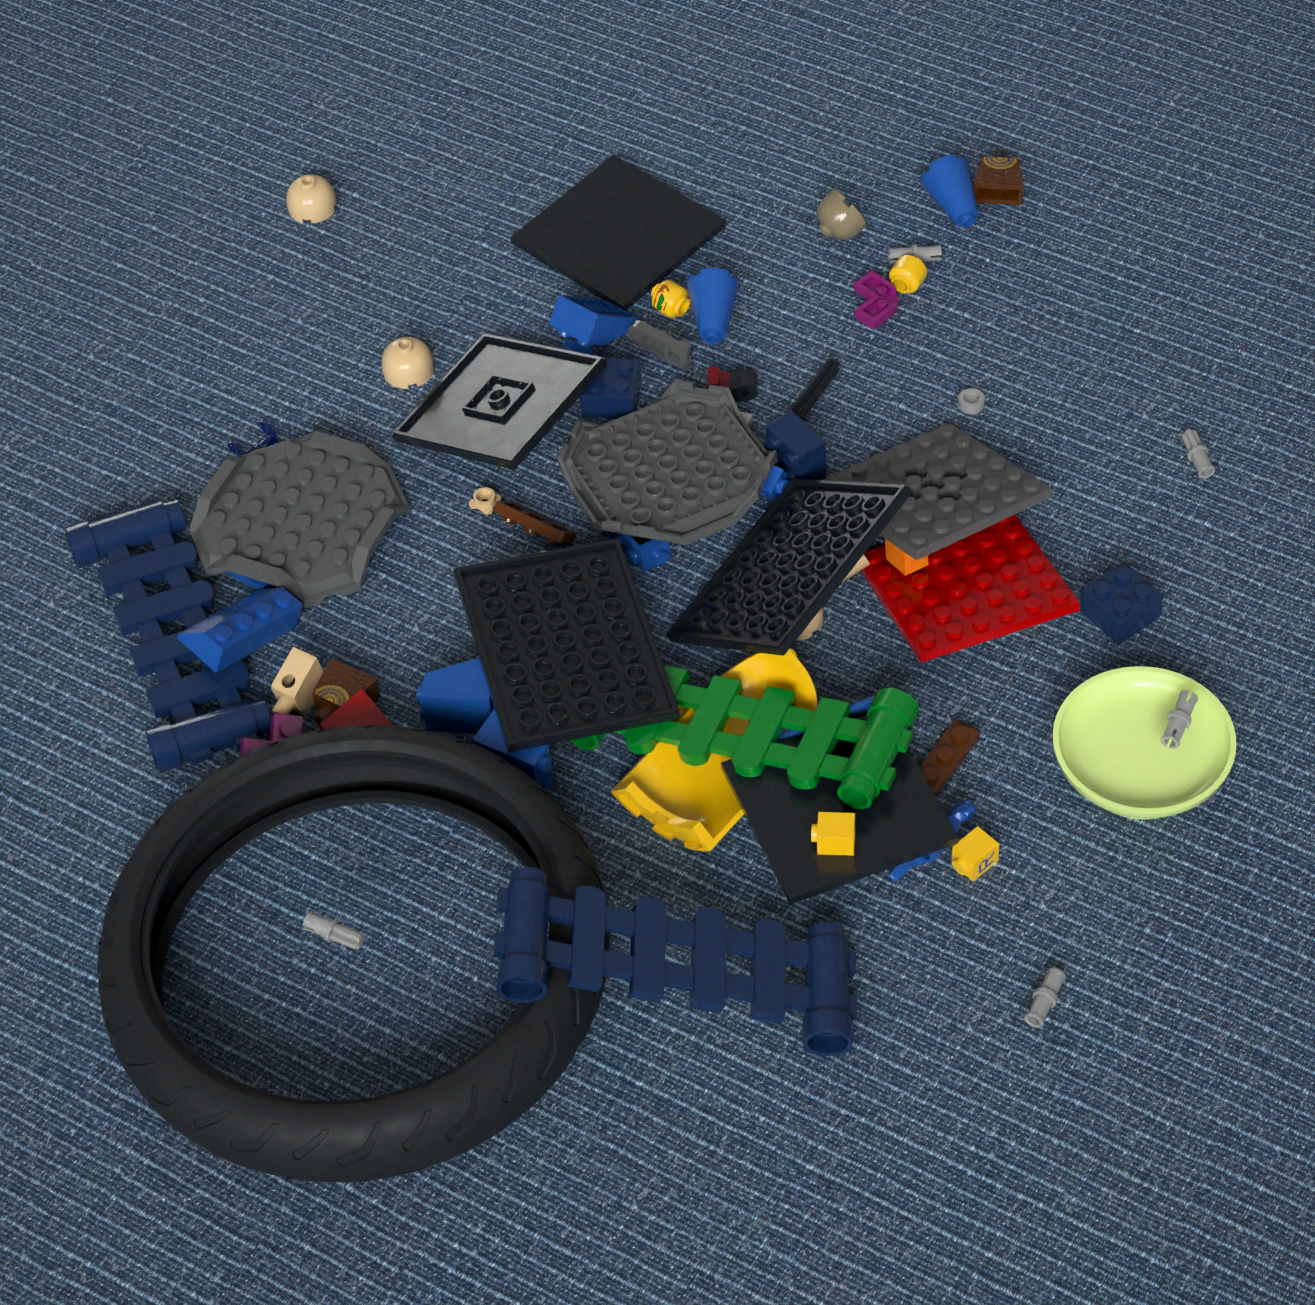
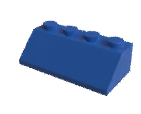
M284 587L259 589L179 633L177 639L217 673L296 628L303 604Z

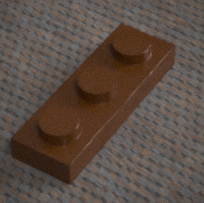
M496 501L493 511L502 515L501 519L515 525L519 523L524 526V531L533 535L541 534L546 536V541L556 546L574 542L576 532L512 501Z
M956 720L952 722L919 767L936 798L980 739L979 731Z

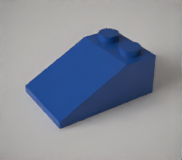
M559 295L549 325L557 328L558 334L568 338L574 337L577 339V344L591 348L592 345L603 346L626 334L631 324L636 320L644 321V319L606 300Z

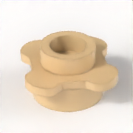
M479 488L473 494L474 499L469 501V507L471 509H478L485 515L491 514L496 501H501V496L495 494L491 488Z

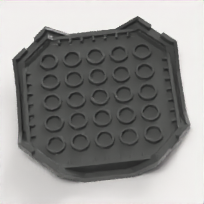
M675 379L659 400L652 405L605 424L578 419L571 431L572 438L569 444H564L557 457L559 467L573 498L595 530L688 545L737 524L759 498L777 460V451L764 448L743 420L729 387L709 385L708 389L695 387L694 382Z
M314 431L289 441L252 451L251 453L225 459L199 496L189 531L207 578L227 571L277 586L278 588L284 587L303 604V608H309L324 603L325 597L340 593L341 597L361 591L371 555L395 518L409 514L410 508L392 468L363 444Z

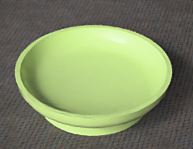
M1123 667L1091 677L1067 696L1057 712L1053 727L1055 755L1059 767L1069 783L1081 795L1097 806L1120 816L1134 819H1157L1173 816L1205 802L1221 787L1227 778L1236 755L1237 744L1234 725L1219 699L1195 680L1180 673L1156 667ZM1182 690H1189L1187 702L1192 692L1198 696V701L1190 716L1192 721L1190 726L1185 729L1179 747L1171 749L1169 746L1173 739L1172 737L1169 739L1167 746H1164L1160 741L1168 724L1167 716L1171 710H1174L1179 693Z

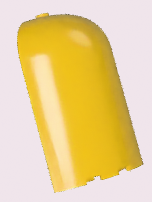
M792 648L784 656L756 652L721 675V677L741 681L743 688L741 696L761 700L767 686L795 691L797 701L794 707L815 711L818 706L812 679ZM688 708L676 722L689 725L696 710ZM729 717L722 732L743 736L750 721ZM658 742L651 753L645 754L611 790V793L636 818L642 815L654 824L652 828L654 832L669 841L675 837L684 842L685 848L695 851L710 852L744 815L721 769V762L730 760L732 757L711 753L705 764L700 766L688 765L680 759L678 746Z

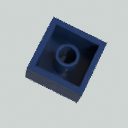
M603 357L606 360L607 366L580 395L582 417L617 419L637 411L642 384L640 359Z
M792 410L766 425V450L777 451V460L774 466L783 469L789 476L790 481L792 478L823 480L826 478V441Z
M1123 561L1081 590L1080 612L1115 643L1120 645L1161 617L1163 594Z

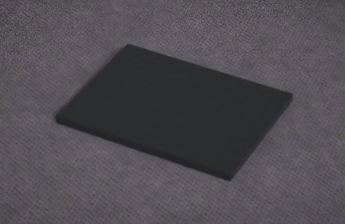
M792 478L670 628L666 636L671 642L784 656L912 494L910 487L900 484Z
M618 538L453 568L454 579L508 752L680 719L678 705Z

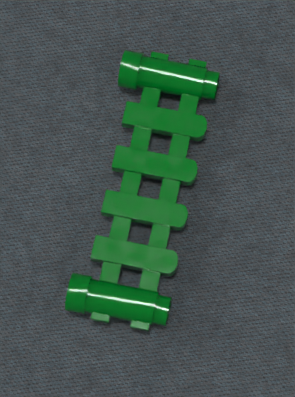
M663 665L677 705L696 710L689 725L666 721L615 731V733L624 734L627 748L636 754L651 753L658 742L678 746L680 759L688 765L700 766L705 764L711 753L732 757L735 772L743 777L760 776L766 765L787 769L790 784L799 789L815 788L821 777L840 780L841 784L837 791L839 798L850 807L867 809L871 806L874 797L880 794L881 789L889 791L896 776V769L892 765L898 752L906 753L913 738L912 728L919 715L920 708L917 701L906 692L895 688H883L875 694L867 711V721L849 718L851 714L849 702L822 697L814 711L794 707L797 701L795 691L767 686L760 700L741 696L743 688L740 680L714 675L708 688L687 685L690 680L688 670ZM729 717L750 721L743 736L722 732ZM783 728L805 732L798 748L777 743ZM608 733L570 741L581 749L595 750ZM838 739L856 743L849 758L831 755Z

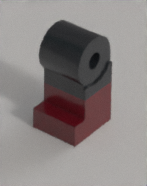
M708 366V387L709 385L729 387L735 402L750 401L758 393V376L749 369L737 372H719V367Z

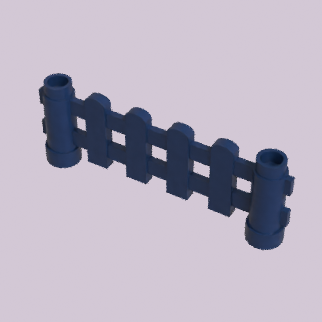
M154 499L137 504V508L114 515L113 512L94 517L91 522L85 520L64 527L68 545L78 569L98 563L99 559L108 557L110 564L98 567V576L106 596L122 592L126 601L125 604L113 607L114 616L122 636L135 632L139 633L143 644L129 648L138 676L141 677L155 673L159 685L146 689L147 698L154 716L157 719L172 714L175 723L169 725L167 722L145 729L149 749L159 773L181 767L182 763L187 761L195 764L213 758L212 753L233 746L240 749L241 739H258L259 735L271 730V718L263 698L247 702V700L242 701L239 692L248 689L250 684L248 670L242 662L237 661L215 673L200 659L204 671L181 678L176 665L198 659V657L177 639L178 634L181 632L163 636L159 625L183 618L188 629L206 619L204 611L213 608L215 604L211 585L204 580L191 583L187 572L194 570L198 565L195 547L187 541L175 544L172 538L174 533L186 530L184 516L177 499L163 503ZM152 544L153 551L134 557L130 556L128 550ZM166 578L170 590L147 597L143 585ZM214 700L218 701L220 709L196 715L193 707Z
M522 867L514 870L510 874L509 886L507 888L499 887L496 912L505 913L503 932L497 931L494 936L493 957L502 958L498 963L496 991L506 1000L517 1003H529L542 999L547 994L549 967L568 970L567 987L598 992L603 983V976L628 980L629 998L660 1003L664 996V987L690 991L691 1009L721 1013L725 1006V998L750 1002V1019L781 1024L785 1018V1008L806 1012V1016H804L802 1022V1044L807 1051L820 1056H834L845 1053L852 1048L853 1020L857 1017V996L849 994V976H854L856 973V952L849 951L848 944L845 941V929L839 924L822 922L811 926L808 930V942L804 943L785 939V927L773 919H759L750 933L726 928L725 915L713 908H700L694 915L692 922L666 917V905L654 897H641L637 899L632 911L607 907L606 894L594 886L585 885L578 887L572 900L552 897L547 887L548 877L546 873L533 867ZM548 921L570 925L569 944L547 940ZM605 932L631 936L630 955L604 951ZM665 942L691 947V966L666 962ZM726 953L751 958V977L725 972ZM785 964L805 968V986L785 983Z

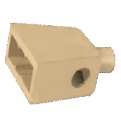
M295 647L292 648L271 686L277 698V702L270 711L272 714L289 715L293 711L302 716L313 706V690L324 672L317 657Z

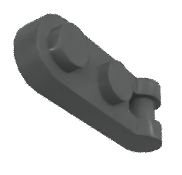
M636 320L628 327V336L639 347L679 369H688L692 365L691 345L687 340L678 341L668 333L652 327L646 321Z

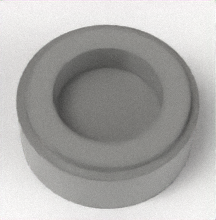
M968 388L959 393L958 407L962 412L977 414L984 409L985 396L982 391Z

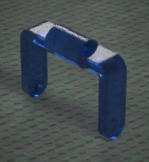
M261 420L258 422V426L269 436L268 438L263 439L247 452H244L232 441L228 442L227 445L237 456H241L277 443L276 431Z

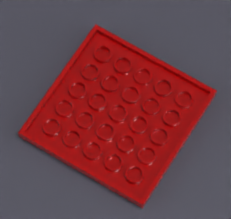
M1016 515L929 554L928 566L906 576L886 560L885 545L867 550L864 553L870 565L861 570V573L920 663L1080 611L1078 599Z

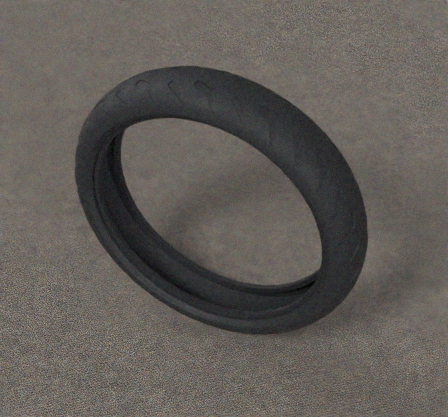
M356 725L322 729L291 736L242 755L201 779L194 788L187 790L164 811L163 815L148 829L134 849L110 896L103 918V931L99 940L97 967L101 1008L111 1044L133 1084L151 1107L167 1123L190 1141L204 1147L212 1154L258 1172L313 1182L346 1183L371 1181L423 1170L431 1165L445 1162L473 1149L516 1121L550 1089L573 1060L578 1047L588 1034L599 1007L606 976H603L600 990L595 992L567 987L568 970L549 967L547 994L538 1001L521 1003L509 1021L470 1057L446 1072L406 1089L371 1098L345 1101H313L289 1098L256 1089L233 1079L201 1058L181 1038L168 1020L164 1008L163 973L167 951L176 925L198 888L219 865L249 841L276 826L316 811L365 803H391L438 811L458 818L482 830L500 842L524 867H533L545 872L548 877L547 887L552 897L572 900L576 889L585 885L597 887L605 893L594 858L574 821L545 788L502 757L462 739L413 727ZM549 921L547 940L569 944L570 925ZM605 932L604 951H609L610 932Z

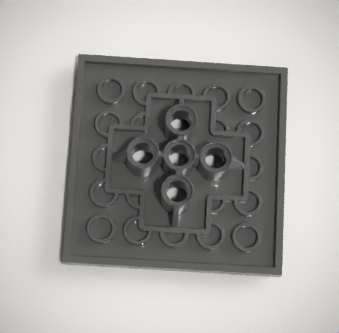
M951 423L943 424L935 430L921 434L917 438L903 444H898L888 451L876 454L870 459L854 464L850 468L831 474L823 479L829 481L908 485L912 494L879 535L915 560H919L1052 497L1051 487Z

